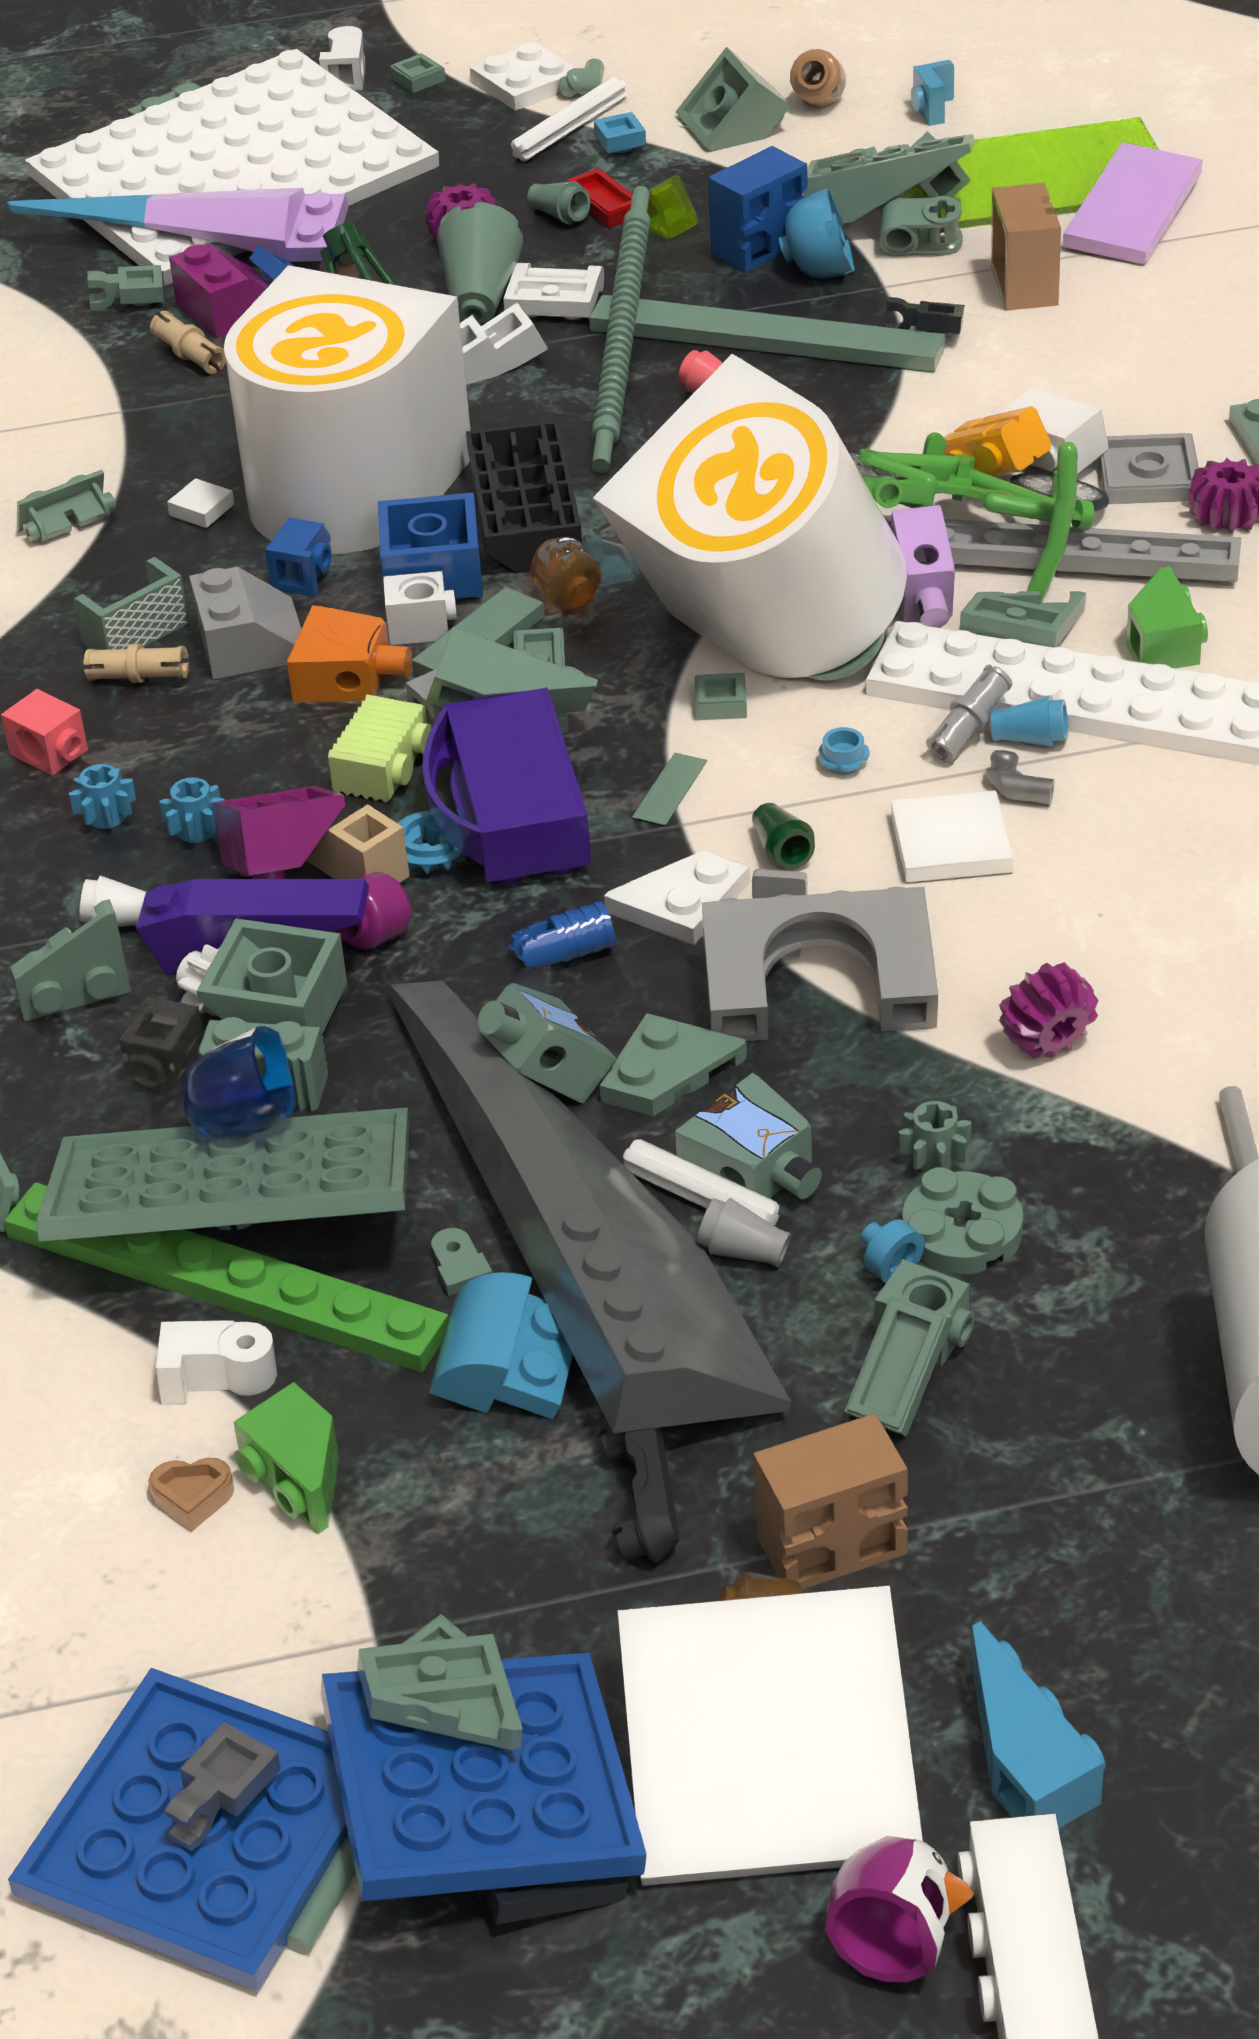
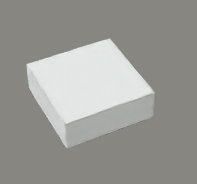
M195 478L167 501L169 516L207 528L234 505L233 491Z

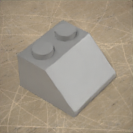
M239 567L227 569L213 568L204 573L189 576L197 625L213 679L287 665V660L301 631L297 613L290 596Z

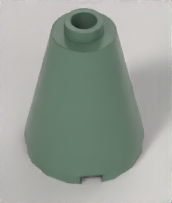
M477 202L474 203V208L461 211L460 206H457L442 217L437 231V243L448 294L457 296L459 320L464 321L473 315L479 324H483L491 320L495 315L523 250L524 236L518 228V220L515 216L500 206Z

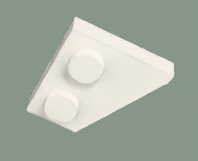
M702 850L608 891L604 895L605 907L611 915L695 945L703 936L702 902L720 901L726 898L736 899L750 884L749 866Z

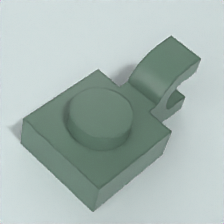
M161 265L118 267V274L87 271L88 288L98 287L104 289L102 293L89 294L90 311L106 309L113 303L115 298H120V304H132L135 306H148L152 303L164 302Z

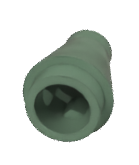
M575 181L544 185L533 184L527 194V202L532 209L540 210L565 224H573L576 221L583 220L590 209V195L588 191Z

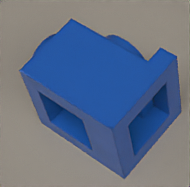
M288 518L265 549L271 586L289 593L311 597L317 595L319 592L317 580L322 573L328 570L332 558V550L329 545L331 538L324 527V523Z

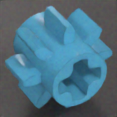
M96 764L84 769L79 778L75 777L73 779L75 790L69 793L73 814H83L85 825L90 824L98 829H109L121 824L126 815L132 814L130 803L136 800L132 779H122L121 769L108 764Z
M185 778L170 787L171 799L159 801L162 820L166 822L170 836L178 834L179 838L185 842L199 843L210 839L217 833L213 802L224 800V798H220L217 785L209 787V784L203 779Z

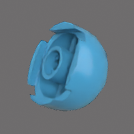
M830 190L817 191L798 200L789 210L785 219L786 235L779 237L780 247L786 262L795 261L800 271L812 279H834L855 271L848 239L845 240L841 227L843 222Z

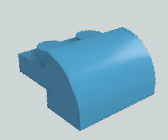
M490 1273L478 1276L463 1285L453 1302L429 1389L430 1394L484 1413H488L494 1399L552 1420L554 1419L561 1405L573 1353L546 1300L528 1294L532 1277L516 1273Z

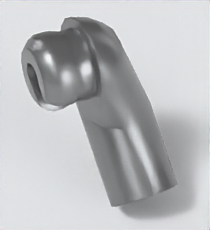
M995 750L990 756L991 766L986 768L987 778L1004 797L1016 801L1051 805L1054 793V779L1023 775L1020 771L1016 770L1019 757L1015 752Z

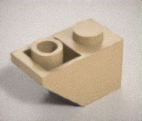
M368 804L329 828L306 859V861L333 879H357L373 872L389 874L399 883L410 877L404 828Z

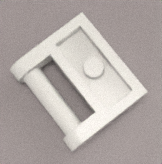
M517 263L503 298L504 311L518 303L528 318L538 316H562L569 320L583 317L589 318L594 310L599 292L603 291L604 268L603 266H589L588 270L531 268L530 263Z

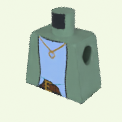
M512 983L505 987L496 1001H490L485 1004L479 1013L478 1026L480 1031L514 1069L522 1075L580 1103H585L616 1061V1057L557 997ZM560 1046L564 1049L562 1060L556 1059L560 1052L550 1047Z
M751 1073L675 1130L678 1157L769 1199L783 1188L800 1199H805L817 1189L821 1181V1170L812 1164L811 1126L808 1120L754 1073Z

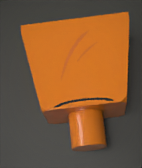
M312 605L287 660L293 702L365 701L366 694L376 695L384 675L408 677L410 675L412 650L410 647L389 645L387 625L380 617Z

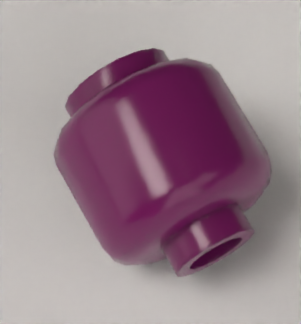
M373 872L357 878L365 879L369 885L362 923L334 930L335 933H340L341 939L353 948L360 950L376 948L399 937L409 926L411 905L408 895L397 880L389 874L382 872Z

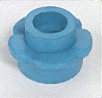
M840 727L828 731L824 735L823 743L818 750L821 764L837 774H850L862 766V761L868 760L870 755L868 746L864 744L862 733L848 727Z

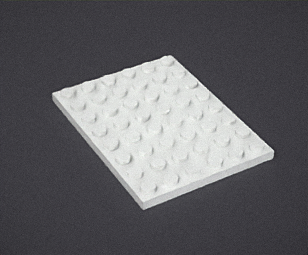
M298 49L284 51L279 56L260 64H252L245 70L228 77L218 78L213 83L194 91L184 92L179 97L160 105L150 106L145 111L128 118L115 120L111 125L94 132L81 134L76 139L65 144L47 148L40 154L26 159L25 163L27 174L57 199L303 187L305 194L319 192L346 194L349 206L439 167V152ZM83 219L139 266L161 265L162 284L164 286L173 283L169 257L184 252L189 246L208 243L232 257L246 251V249L182 234Z

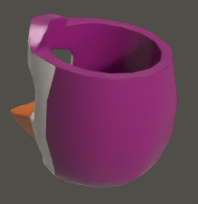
M885 1836L859 1849L843 1863L832 1884L826 1909L825 1932L837 1954L862 1975L884 1982H909L934 1970L945 1934L943 1928L949 1915L973 1897L974 1892L965 1881L948 1871L942 1857L927 1843L916 1839Z

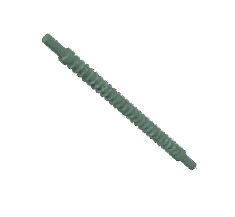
M638 186L633 190L631 208L625 214L617 272L609 314L610 318L608 320L605 350L599 378V390L597 392L594 422L591 430L592 439L595 441L591 466L597 473H605L609 470L613 444L619 440L622 409L624 407L628 369L630 366L629 361L631 359L636 314L638 311L637 306L639 304L647 238L651 222L650 216L647 213L650 192L644 186Z

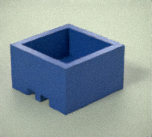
M770 146L709 176L708 197L711 254L745 273L783 254L779 237L786 235L785 219L788 212L798 200L804 197L802 193L808 187L807 163L774 146Z

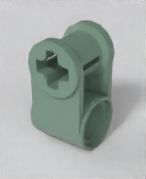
M950 196L892 198L881 209L879 237L881 248L893 256L911 254L948 255L956 252L963 243V234L958 228V220L962 215L960 202ZM942 208L945 209V218H941ZM940 233L945 234V242H941Z

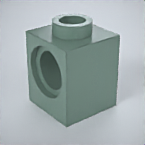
M902 1259L875 1298V1334L891 1295L945 1314L953 1322L936 1362V1365L942 1367L955 1346L963 1347L966 1344L973 1330L975 1313L969 1311L970 1284Z

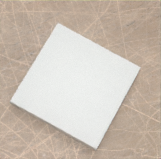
M890 1586L618 1610L635 1813L647 1853L644 1875H641L642 1886L840 1868L856 1851L885 1836L923 1841Z

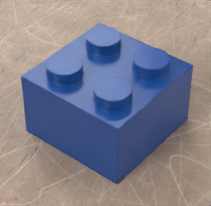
M474 493L378 501L380 559L383 583L385 576L442 571L444 591L454 590L455 601L483 596Z

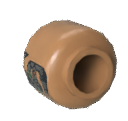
M811 49L802 53L794 61L790 70V84L793 91L805 104L813 107H826L835 103L842 95L846 86V74L841 63L830 52L822 49Z

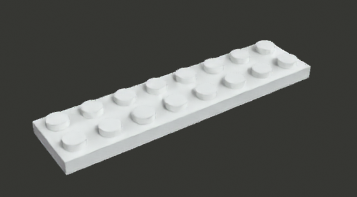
M901 621L895 622L866 678V695L950 710V704L955 697L964 695L980 676L984 667L990 664L992 667L997 666L1005 671L1013 683L1011 689L1003 695L992 710L1008 708L1051 695L1053 700L1064 699L1066 702L1068 731L1259 765V681L1239 680L1222 677L1215 673H1199L1175 669L1163 664L1152 665L1123 660L1115 656H1099L1071 651L1064 647L1053 648L1024 643L1017 639H1000L973 634L965 630L954 631L925 626L918 622L907 623Z

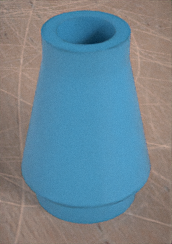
M1049 695L1008 708L991 711V733L994 741L1008 740L1054 747L1057 741H1067L1068 716L1064 699L1053 700L1052 696Z

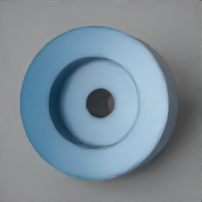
M893 1220L883 1227L873 1222L861 1234V1242L867 1246L864 1254V1265L866 1269L884 1283L888 1281L902 1259L918 1264L925 1247L923 1235L903 1220Z

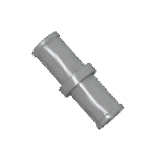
M988 664L964 695L955 697L949 707L951 712L926 740L927 747L935 756L943 761L945 759L947 762L953 761L956 758V754L975 731L984 729L989 722L988 714L1013 685L1009 675L999 667H992V665Z

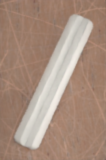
M641 1139L634 1140L623 1154L625 1159L624 1166L633 1175L706 1209L713 1198L724 1202L732 1198L772 1225H776L779 1219V1205L777 1202Z

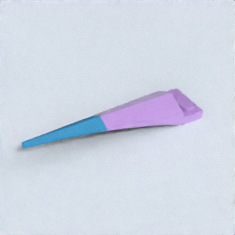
M303 187L7 202L10 211L17 214L78 218L144 227L214 241L254 251L259 244L289 262L322 261L323 258L320 251L327 247L323 234L343 224L349 208L346 194H328L324 192L305 194Z

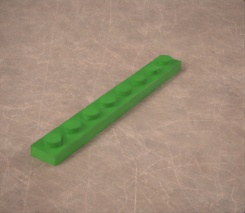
M37 1182L31 1186L4 1220L7 1237L421 1373L441 1346L449 1320V1315L184 1229L39 1242L36 1221L47 1186Z

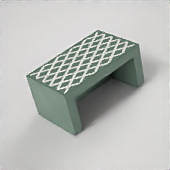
M153 557L146 561L149 580L147 587L104 609L84 594L74 598L82 645L94 650L127 649L129 644H142L145 647L189 624L182 576L156 557Z

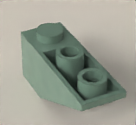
M452 627L426 702L443 708L445 704L548 687L555 713L580 712L586 710L598 680L584 675L583 672L576 668L562 667L537 658L527 650L512 649L490 641L478 632L463 631Z

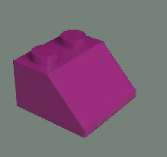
M208 243L189 246L184 252L169 257L176 303L216 339L226 336L234 323L270 286L250 266Z
M310 786L213 802L222 865L239 871L240 876L243 877L253 876V879L285 878L286 869L298 868L303 865L345 806L344 794L318 786Z

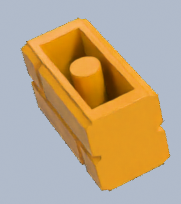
M1033 406L986 416L983 419L969 420L955 429L953 433H949L944 437L946 440L944 455L957 456V454H966L976 458L973 469L994 477L1020 472L1030 465L1034 459H1038L1051 450V441L1037 409Z

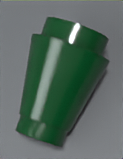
M764 803L754 811L752 824L756 829L768 860L773 865L786 869H796L805 865L811 859L815 850V836L809 824L788 813L775 803Z

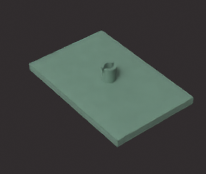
M408 1107L63 1137L36 1221L39 1242L215 1226L221 1230H231V1225H236L237 1230L247 1228L253 1223L405 1210L410 1129Z

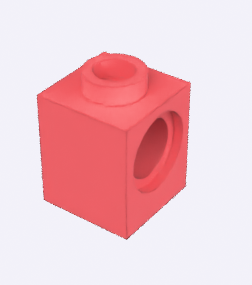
M34 690L1 714L9 755L51 776L88 750L80 709L41 690Z

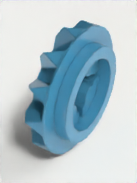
M429 811L409 815L398 822L404 828L409 871L419 867L423 868L426 874L432 868L438 867L449 871L452 862L466 861V855L450 844L440 833ZM423 838H425L428 842H431L435 846H430L428 843H423Z

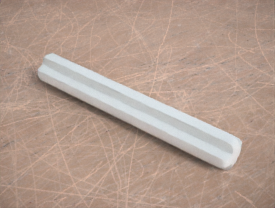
M611 77L520 135L511 143L513 149L512 156L515 159L519 158L522 162H526L626 97L625 81Z

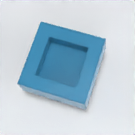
M633 112L593 120L594 135L607 153H626L635 147L646 145V130Z

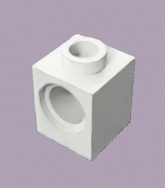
M442 571L384 577L385 608L390 645L437 641L448 632L447 620L457 619L454 590L444 591Z

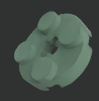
M944 1167L933 1168L924 1173L922 1184L910 1192L903 1206V1221L922 1234L925 1240V1247L920 1260L927 1266L942 1272L974 1274L985 1271L986 1262L995 1260L1003 1255V1262L1014 1255L1022 1241L1023 1209L1016 1197V1186L1008 1178L991 1177L968 1171L953 1172ZM956 1218L971 1219L968 1220L965 1227L954 1225V1219Z

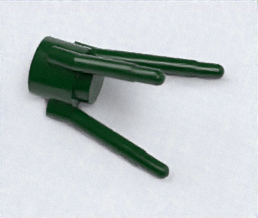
M350 221L340 224L323 234L327 247L322 249L320 253L326 264L327 273L337 274L335 262L339 261L341 267L355 264L362 279L374 281L363 260L366 257L383 283L397 285L370 248L364 233H358L354 222Z

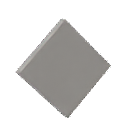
M1193 434L1106 436L1109 449L1098 458L1103 491L1109 497V504L1188 501V489L1191 486V479L1193 478L1194 470L1199 468Z

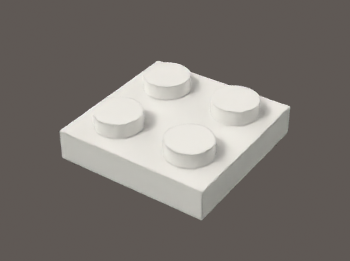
M527 42L519 45L518 49L502 55L489 56L484 62L471 66L470 77L472 83L516 111L562 93L559 88L560 78L566 76L569 70L576 67L540 44Z

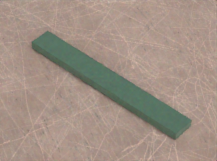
M602 295L589 317L590 331L607 333L612 303L611 295ZM639 299L634 337L935 372L945 349V334L645 299Z

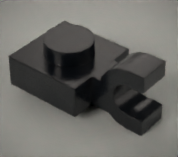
M888 297L886 310L899 312L903 316V321L899 324L886 323L885 327L909 330L911 326H916L915 330L945 334V339L952 337V334L961 333L965 305L920 301V304H913L901 298Z

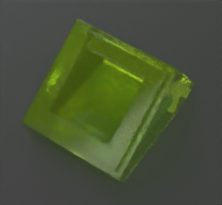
M675 175L649 189L650 196L647 213L651 220L650 231L670 239L698 223L695 210L679 176Z

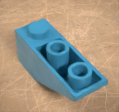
M981 1621L972 1625L971 1668L992 1794L1012 1818L1055 1814L1059 1829L1101 1805L1103 1771H1105L1106 1767L1103 1754L1089 1735H1080L1066 1720L1054 1694L1044 1686L1038 1688L1025 1673L1017 1653L1009 1643L1004 1640L998 1642Z

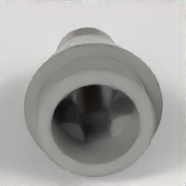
M713 1198L703 1217L697 1243L709 1247V1254L764 1262L779 1267L786 1254L791 1233L777 1228L732 1198H729L727 1202Z

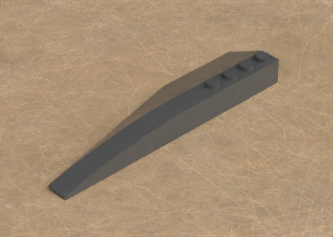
M443 981L391 984L389 995L613 1433L789 1411L791 1406L789 1396L703 1246L697 1243V1239L545 1085L522 1075L513 1068L482 1034L478 1026V1016Z

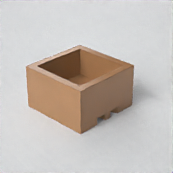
M1045 183L992 188L991 268L1006 311L1059 306L1061 226L1057 215L1053 214L1052 202L1050 203Z
M876 1413L753 1453L757 1538L778 1578L786 1579L781 1581V1584L787 1595L908 1554V1529L902 1518L908 1516V1507L902 1499L908 1495V1469Z

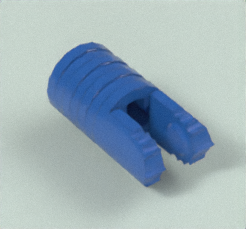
M597 901L591 905H584L559 915L548 916L546 921L527 926L526 929L521 928L520 931H515V934L511 935L508 947L515 952L518 959L524 962L526 968L530 967L533 969L535 967L539 968L541 965L548 966L557 962L564 964L576 958H583L588 954H596L604 949L615 948L616 939L609 913L603 902Z

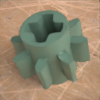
M941 1101L925 1102L919 1105L914 1113L905 1112L903 1114V1129L899 1131V1154H913V1168L916 1170L920 1169L923 1172H927L937 1167L951 1170L957 1161L963 1163L967 1161V1145L971 1144L972 1123L968 1120L957 1121V1107L954 1105L951 1106Z

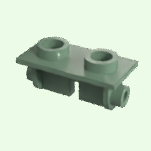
M103 470L88 475H77L65 484L46 491L32 492L24 499L17 501L18 532L24 530L30 542L38 540L40 543H43L46 540L72 531V525L67 518L71 514L79 527L110 517V511L116 510V502L110 492L103 494Z

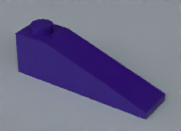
M193 879L174 885L165 884L145 893L136 929L165 974L168 975L177 972L180 963L189 953L193 951L202 953L204 945L208 944L219 949L236 918L326 932L361 924L369 885L365 879Z

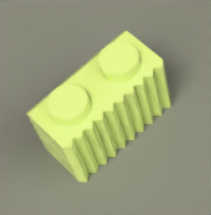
M366 694L365 701L362 700L361 707H358L357 713H354L353 719H350L349 725H346L345 731H342L341 738L338 737L337 744L334 743L333 749L329 750L328 760L333 790L337 793L343 791L347 796L352 793L356 797L362 795L365 799H368L371 796L375 801L381 799L385 803L388 802L399 785L408 784L412 776L414 761L419 753L424 754L426 741L432 728L431 724H427L426 707L421 704Z

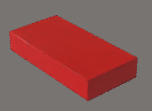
M598 168L564 181L578 182L588 191L590 195V209L588 213L607 228L623 224L625 214L630 211L633 194L604 171Z

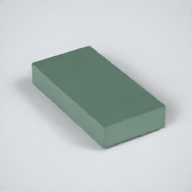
M891 1295L844 1412L857 1419L876 1413L884 1429L907 1437L953 1320L945 1314Z

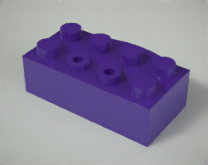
M548 687L445 704L435 720L426 741L423 754V777L427 807L431 818L448 842L461 853L482 865L486 882L498 881L504 884H511L520 881L526 875L544 872L563 875L572 872L578 866L590 865L591 852L588 814ZM446 765L453 766L451 790L453 803L458 815L453 813L436 793L439 770Z

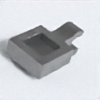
M224 1722L180 1768L182 1785L185 1789L175 1795L164 1810L165 1816L178 1822L168 1833L169 1839L192 1851L202 1843L209 1833L220 1808L238 1817L281 1770L279 1753Z

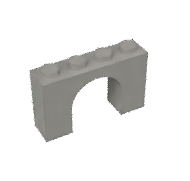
M895 886L882 890L854 892L839 890L825 894L797 896L782 894L768 898L740 900L726 898L720 901L702 902L703 942L712 1031L746 1039V1041L768 1040V1006L765 980L770 969L779 959L794 950L819 945L837 947L848 951L858 957L868 967L875 982L881 1032L937 1028L938 987L925 887L904 888Z

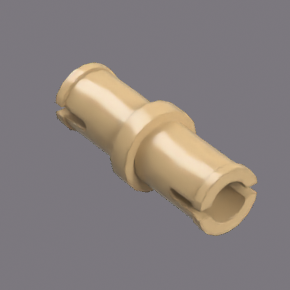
M168 311L160 312L161 317L166 319L168 323L159 318V316H154L150 325L152 335L170 345L176 356L183 360L193 361L209 374L217 373L216 368L210 365L209 362L220 370L224 367L226 363L224 349L206 339L201 329L193 324H184Z
M129 644L127 649H87L84 654V665H103H93L92 669H84L88 681H95L97 679H129L131 683H143L145 678H186L189 662H169H180L182 658H188V652L185 646L175 648H144L142 644Z

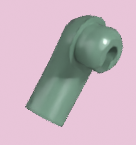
M590 59L586 62L585 68L569 70L567 75L559 80V88L563 95L566 97H574L577 93L585 95L602 83L605 70L603 62L599 59Z

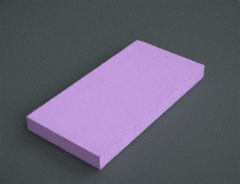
M1122 142L1063 233V246L1145 265L1202 173L1203 159Z

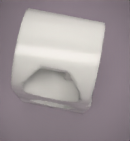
M353 26L335 28L328 33L330 52H320V66L354 91L363 90L366 62L363 52L362 31Z
M161 1322L156 1361L161 1404H186L188 1391L230 1390L238 1395L251 1396L268 1390L277 1377L271 1332L265 1326L253 1322Z

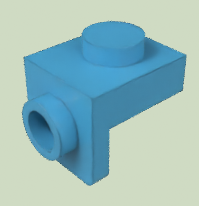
M951 60L913 66L911 101L915 112H920L929 126L945 123V102L954 99V64Z

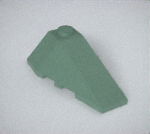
M969 134L925 141L915 145V151L906 152L905 147L895 145L888 146L883 151L872 155V158H867L865 150L812 160L807 167L808 187L803 192V195L805 197L817 191L830 190L843 222L842 230L849 228V222H854L970 153L975 143L974 136Z

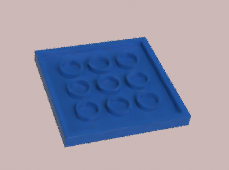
M590 1653L501 1660L523 1728L521 1749L515 1750L372 1719L369 1715L358 1671L322 1674L321 1699L361 1901L644 1875L647 1853Z
M151 1667L8 1878L12 1895L258 1991L288 1942L287 1935L348 1834L328 1731ZM225 1722L276 1750L279 1753L281 1770L238 1817L220 1808L205 1839L198 1847L190 1851L169 1839L168 1833L178 1822L165 1816L164 1810L173 1797L185 1789L182 1785L180 1768Z

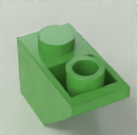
M1171 566L1162 567L1128 604L1126 646L1135 662L1152 665L1163 664L1175 669L1200 664L1201 643H1206L1208 639L1206 619L1202 613H1197L1194 609L1187 585L1180 584Z
M293 1382L233 1422L238 1450L235 1451V1459L243 1474L251 1482L257 1483L261 1481L274 1493L279 1506L290 1518L296 1519L300 1517L319 1534L329 1527L339 1463L333 1417Z

